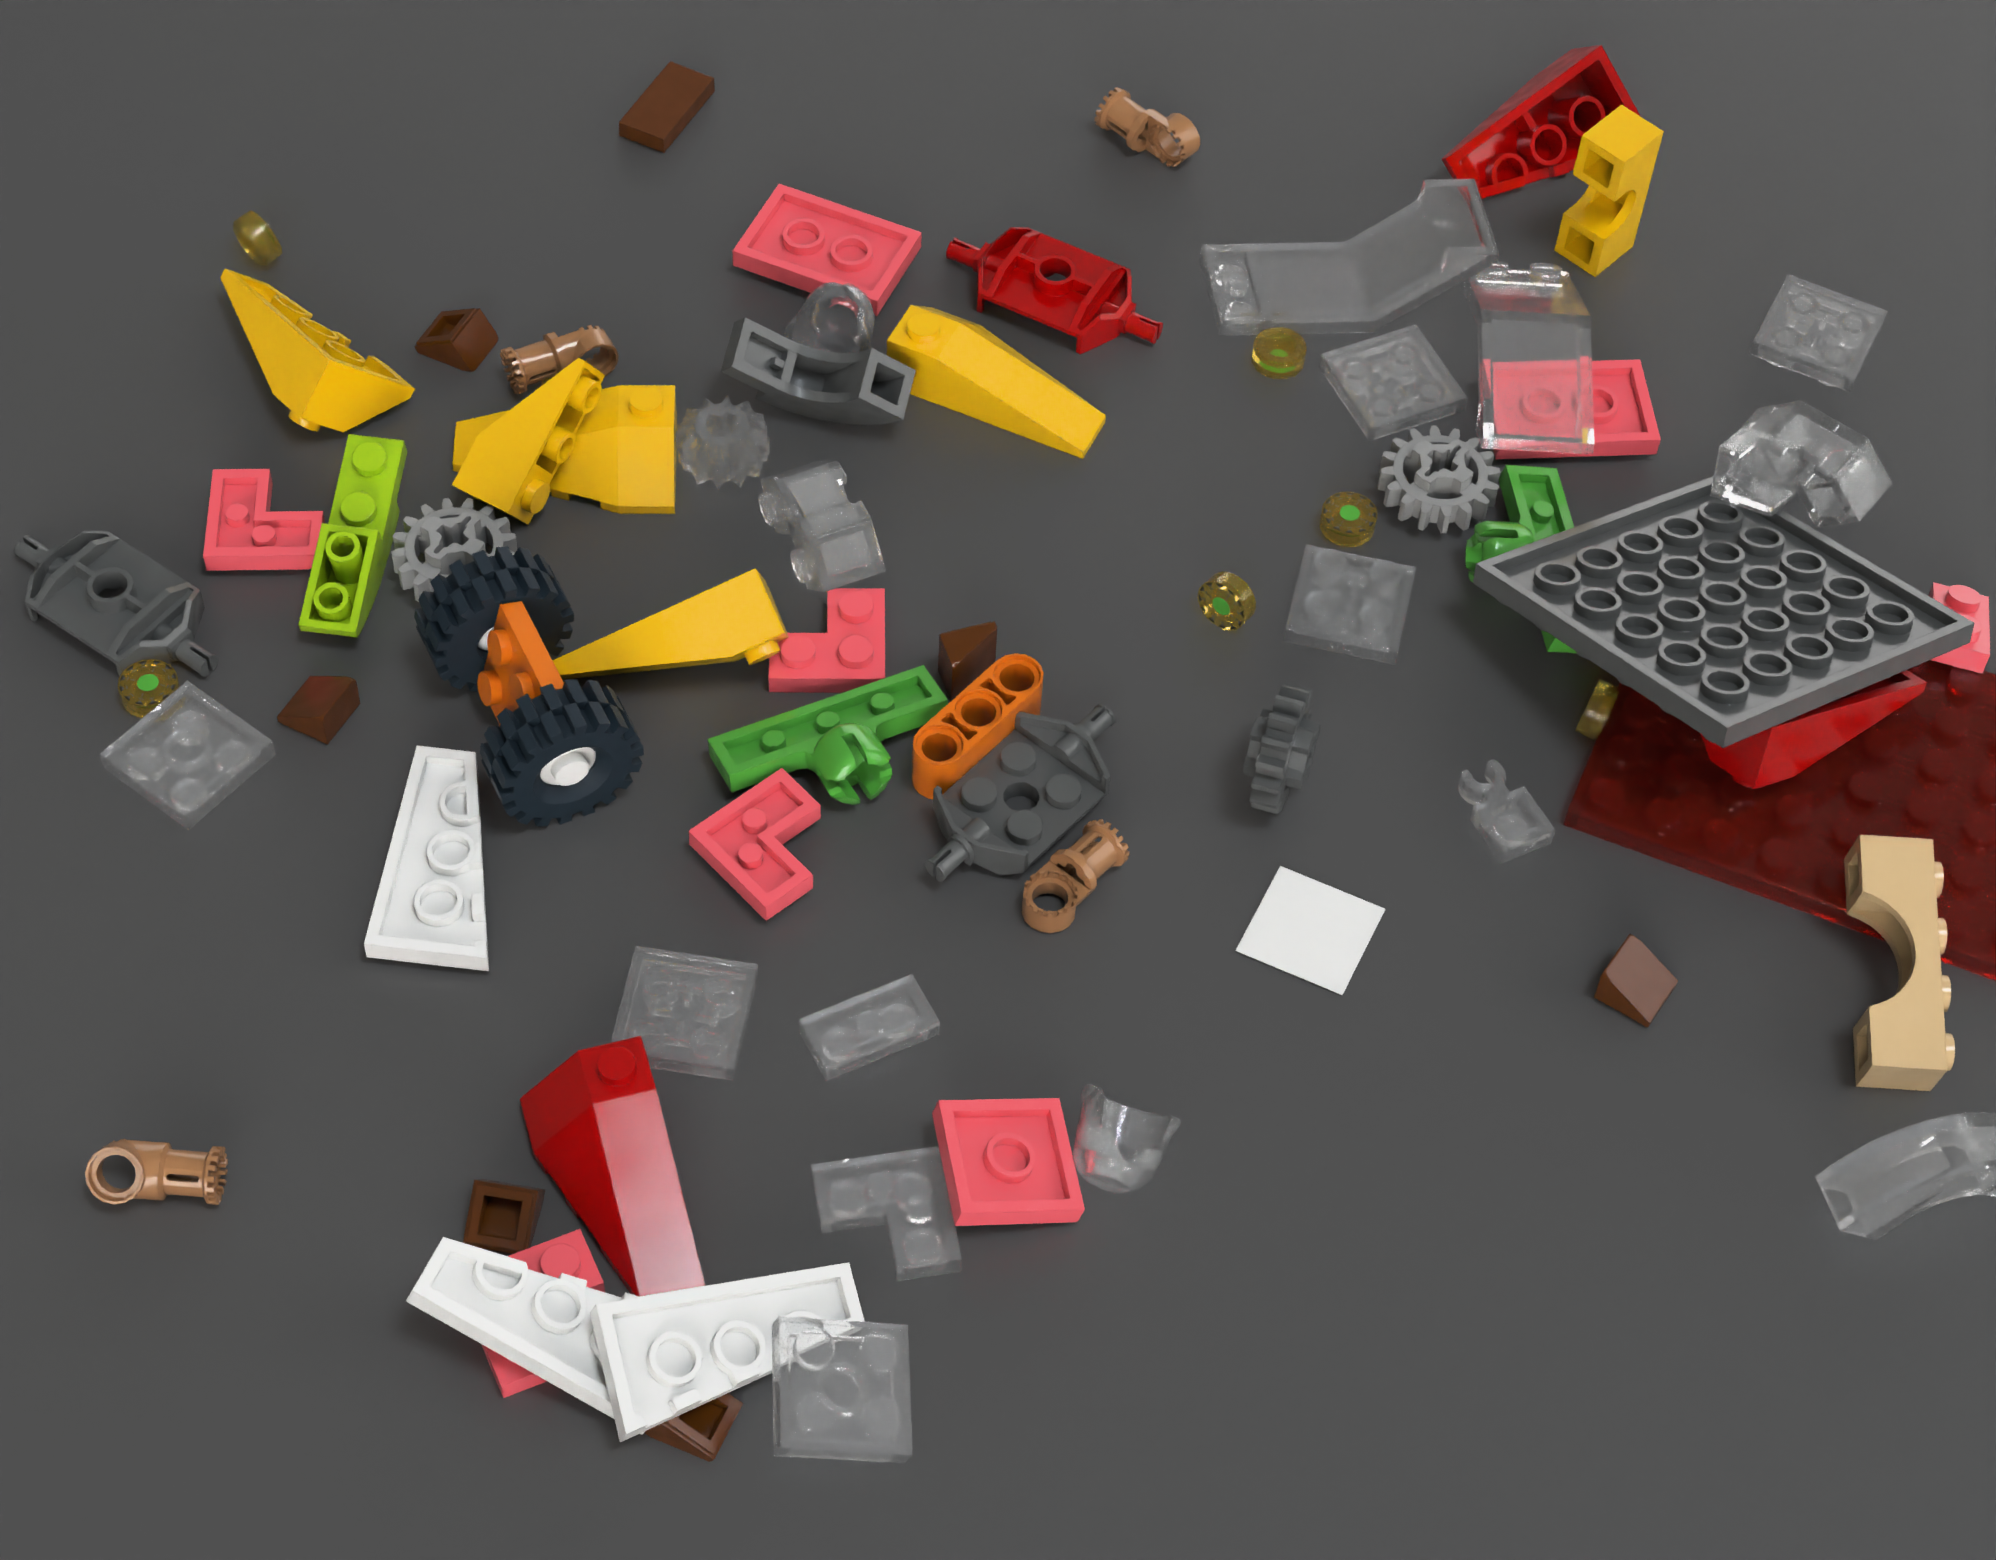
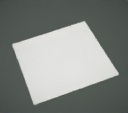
M1280 866L1235 951L1343 995L1386 909Z

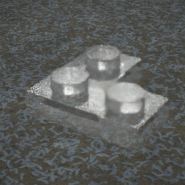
M939 1146L811 1164V1179L821 1234L886 1224L896 1281L961 1272L962 1257Z

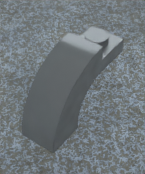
M746 317L733 324L721 368L722 373L757 389L755 399L766 404L809 418L851 425H880L904 420L916 373L915 369L873 348L856 353H835L818 350L790 340Z

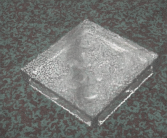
M1788 274L1753 340L1749 354L1766 360L1774 366L1784 367L1814 378L1824 385L1835 386L1851 392L1884 324L1888 311Z
M1416 324L1321 354L1320 369L1369 441L1465 411L1467 396Z
M1306 544L1283 641L1395 665L1417 567Z
M635 945L610 1043L641 1036L650 1068L734 1081L758 979V964Z

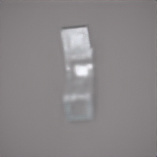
M1971 1112L1954 1114L1904 1127L1859 1147L1815 1175L1839 1230L1877 1240L1907 1219L1937 1204L1973 1195L1996 1197V1113Z

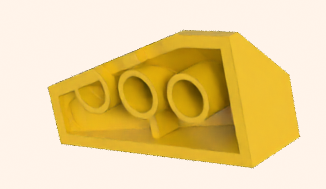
M226 268L224 269L220 277L273 395L291 410L288 417L292 421L316 432L319 431L321 425L345 432L411 398L415 388L381 360L369 355L365 360L360 354L348 348L351 343L350 339L311 320L312 313L268 283Z
M910 305L887 339V356L916 370L910 392L911 395L1081 459L1085 457L1105 424V414L979 324L932 307Z
M617 385L602 389L597 405L591 412L585 414L575 434L576 443L572 454L564 463L559 465L549 484L551 496L568 501L572 495L600 502L601 509L618 514H675L678 434L675 385ZM509 410L456 422L452 462L453 471L459 472L477 435Z
M755 568L552 661L562 680L735 662L742 658H746L748 664L752 665L779 653L781 650L778 642L789 638L769 587L765 579Z

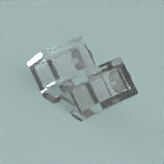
M1801 400L1759 407L1725 444L1749 490L1792 483L1816 528L1860 522L1893 484L1869 438Z
M821 459L760 479L764 492L759 494L758 497L762 516L769 527L774 526L776 533L792 536L795 550L790 552L791 564L800 583L806 582L807 589L826 592L887 571L871 516L862 501L852 504L849 502L844 485L847 484V475L838 460Z

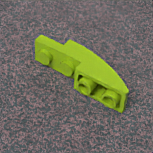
M348 434L328 524L322 523L298 625L300 631L358 638L363 629L382 581L400 510L397 497L407 456L404 440Z

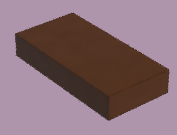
M670 61L619 121V135L664 153L715 92L714 78Z

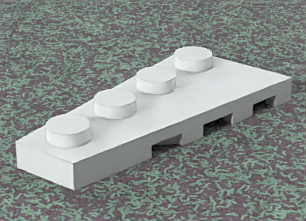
M416 746L364 941L366 957L489 971L476 752Z
M443 1237L406 1302L614 1419L590 1312L597 1303L639 1296L625 1292L622 1297H618L586 1287L587 1280L561 1273L558 1278L528 1269L527 1263Z
M849 1262L597 1303L590 1312L620 1442L856 1335L866 1325Z

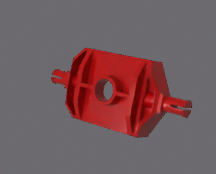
M1010 227L991 244L985 242L981 249L956 237L948 245L946 251L947 259L971 267L977 273V312L979 313L984 311V302L986 300L1076 337V353L1080 355L1117 338L1120 333L1126 334L1128 332L1152 344H1155L1163 329L1162 322H1157L1135 312L1136 303L1132 302V275L1129 268L1028 227ZM1057 273L1065 276L1066 279L1052 281L1045 277H1050Z

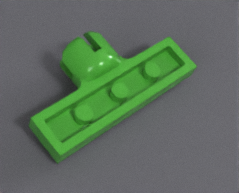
M1505 465L1499 477V484L1510 522L1487 520L1475 525V533L1467 540L1465 549V567L1471 570L1468 571V578L1471 582L1474 580L1476 563L1574 527L1557 468ZM1541 630L1547 652L1576 653L1575 650L1548 632Z
M922 665L707 739L709 755L731 792L758 784L781 768L787 773L798 769H809L817 774L832 798L845 804L857 805L860 804V798L851 786L858 783L867 798L872 800L886 788L892 777V767L889 764L891 757L881 741L925 725L948 704V699L926 667Z

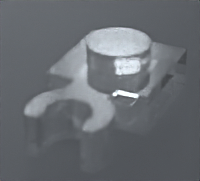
M1494 759L1487 762L1484 777L1489 782L1487 784L1477 782L1468 770L1461 772L1458 791L1466 802L1475 805L1473 806L1470 821L1500 864L1552 843L1555 828L1525 786L1509 792L1505 786L1506 772L1499 762Z

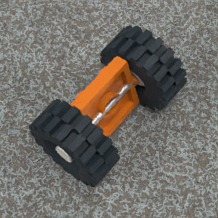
M508 546L496 547L495 555L490 557L487 556L484 550L473 553L474 561L463 565L459 559L449 565L452 574L448 577L438 574L430 582L434 592H422L418 599L422 608L415 609L414 619L417 623L418 633L439 676L444 681L449 680L452 687L461 689L467 684L470 691L479 692L482 703L485 706L491 707L499 723V726H489L484 734L487 743H481L480 754L483 758L481 762L506 813L510 817L515 815L517 821L525 825L533 819L536 826H548L552 818H556L559 825L572 821V814L582 812L583 816L595 813L593 808L595 804L603 801L608 805L617 798L614 793L616 788L627 789L633 782L629 773L639 772L642 766L639 756L644 755V748L619 697H616L610 687L606 685L601 689L599 683L592 680H587L582 688L577 679L565 680L563 682L549 654L558 656L564 649L560 639H570L573 632L570 622H574V613L550 565L538 553L532 556L530 550L519 547L515 554L512 555Z

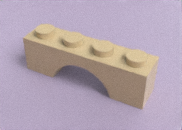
M1860 834L1844 858L1847 915L1865 922L1886 940L1896 958L1899 982L1896 995L1886 1001L1869 1006L1853 1027L1856 1087L1931 1091L1943 1075L1952 1069L1955 1058L1954 1038L1951 1033H1945L1944 1012H1947L1951 1000V982L1947 975H1942L1941 955L1944 953L1947 944V923L1944 918H1938L1937 898L1940 897L1943 889V866L1941 862L1934 861L1933 839Z

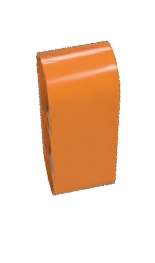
M1018 653L1001 657L918 730L913 740L912 783L920 795L933 800V792L936 786L942 788L943 795L1015 729L1017 713L1025 712L1040 715L1044 672L1041 665L1034 658Z

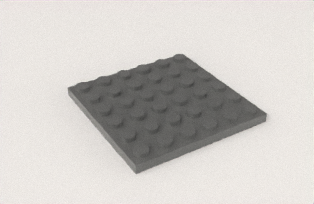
M1722 474L1714 475L1478 562L1475 566L1473 584L1495 597L1499 603L1510 607L1533 622L1540 630L1548 632L1575 650L1578 655L1589 659L1616 677L1620 683L1633 688L1657 704L1664 712L1675 716L1701 733L1705 739L1722 748L1970 643L1975 624Z

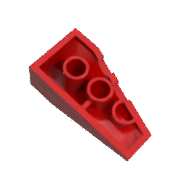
M1602 45L1574 48L1529 80L1442 158V161L1465 201L1473 202L1520 188L1542 179L1570 173L1569 171L1574 170L1581 137L1585 132L1620 105L1625 106L1639 116L1640 114Z
M1905 670L1725 748L1708 741L1702 734L1701 737L1710 761L1730 773L1736 783L1752 789L1762 788L1801 773L1922 694L1927 682L1910 671Z
M637 1036L578 1050L520 1098V1105L534 1159L544 1173H549L564 1194L566 1204L576 1218L580 1217L599 1243L601 1253L631 1294L640 1297L705 1286L656 1086L642 1037Z

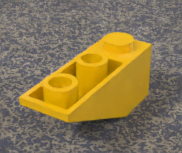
M577 358L477 435L452 486L529 525L533 515L540 512L545 506L550 494L549 484L559 465L564 463L572 454L576 443L575 434L585 414L591 412L597 405L602 391L601 383L605 375L585 360Z

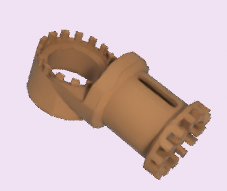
M1120 87L1114 88V91L1110 90L1108 92L1109 97L1105 95L1103 98L1106 104L1100 103L1098 107L1101 109L1096 110L1095 114L1097 116L1094 119L1097 126L1106 131L1113 130L1126 139L1127 146L1137 152L1147 150L1156 158H1159L1161 163L1167 161L1166 165L1169 167L1171 165L1176 167L1199 150L1200 136L1192 121L1180 113H1172L1165 117L1155 109L1146 110L1131 100L1130 93Z
M588 325L587 330L581 327L577 331L560 337L555 332L543 335V340L515 350L512 347L500 350L502 365H508V367L503 368L504 372L510 371L511 373L507 375V381H510V387L515 394L526 392L529 385L554 377L577 358H581L586 352L596 347H601L600 353H595L593 359L587 358L586 362L606 377L617 365L619 355L605 330L600 329L599 326H594L593 328L592 325Z
M1103 819L1089 821L1082 830L1083 836L1068 849L1057 850L1050 860L1035 874L1031 875L1030 880L1026 881L1021 912L1024 921L1031 928L1044 933L1061 932L1068 928L1075 919L1076 907L1095 890L1097 879L1110 867L1122 866L1128 860L1130 855L1127 850L1129 848L1128 844L1120 843L1123 837L1122 835L1118 837L1115 835L1119 831L1118 829L1110 830L1111 823L1106 822L1104 824ZM1097 838H1101V839H1102L1100 842L1094 841V840H1096ZM1050 893L1061 897L1066 905L1057 911H1044L1038 908L1033 900L1041 894Z
M126 1139L112 1141L94 1153L88 1161L85 1171L86 1184L95 1197L109 1204H122L133 1198L162 1201L165 1200L167 1195L204 1197L207 1204L219 1205L224 1194L223 1186H226L227 1182L225 1179H220L221 1175H227L228 1169H221L226 1168L228 1165L227 1154L225 1153L226 1148L212 1146L209 1152L172 1149L169 1142ZM120 1155L131 1161L136 1174L135 1181L131 1187L119 1189L107 1183L102 1172L103 1162L106 1157Z

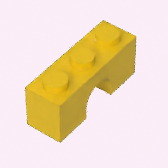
M1620 105L1582 135L1573 175L1589 186L1582 197L1563 213L1554 251L1596 277L1633 247L1664 133L1663 130L1625 106Z

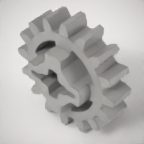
M1431 425L1429 435L1422 436L1415 428L1410 429L1407 442L1395 437L1392 440L1390 451L1383 452L1377 485L1378 490L1385 492L1383 504L1385 507L1399 505L1397 519L1404 521L1413 516L1418 519L1417 527L1422 531L1428 526L1429 522L1437 523L1440 533H1447L1449 523L1453 522L1463 531L1469 529L1471 517L1483 521L1486 518L1488 507H1494L1501 472L1500 468L1492 466L1493 452H1477L1480 440L1474 437L1467 442L1459 440L1460 430L1456 428L1450 432L1449 436L1441 435L1437 425Z
M444 498L442 509L434 511L430 506L424 504L421 506V519L418 520L409 516L403 519L405 532L394 533L393 542L395 550L391 551L394 572L399 574L401 588L403 590L414 588L415 600L418 601L423 591L434 592L430 582L438 574L444 577L452 574L449 565L459 559L463 565L473 562L472 554L482 550L486 552V543L492 548L491 554L486 553L488 557L495 555L496 547L508 546L512 555H514L517 551L516 534L510 531L509 519L507 517L495 518L494 506L489 504L480 511L474 510L473 499L467 498L461 507H453L451 500ZM420 552L425 555V562L423 564L418 560Z

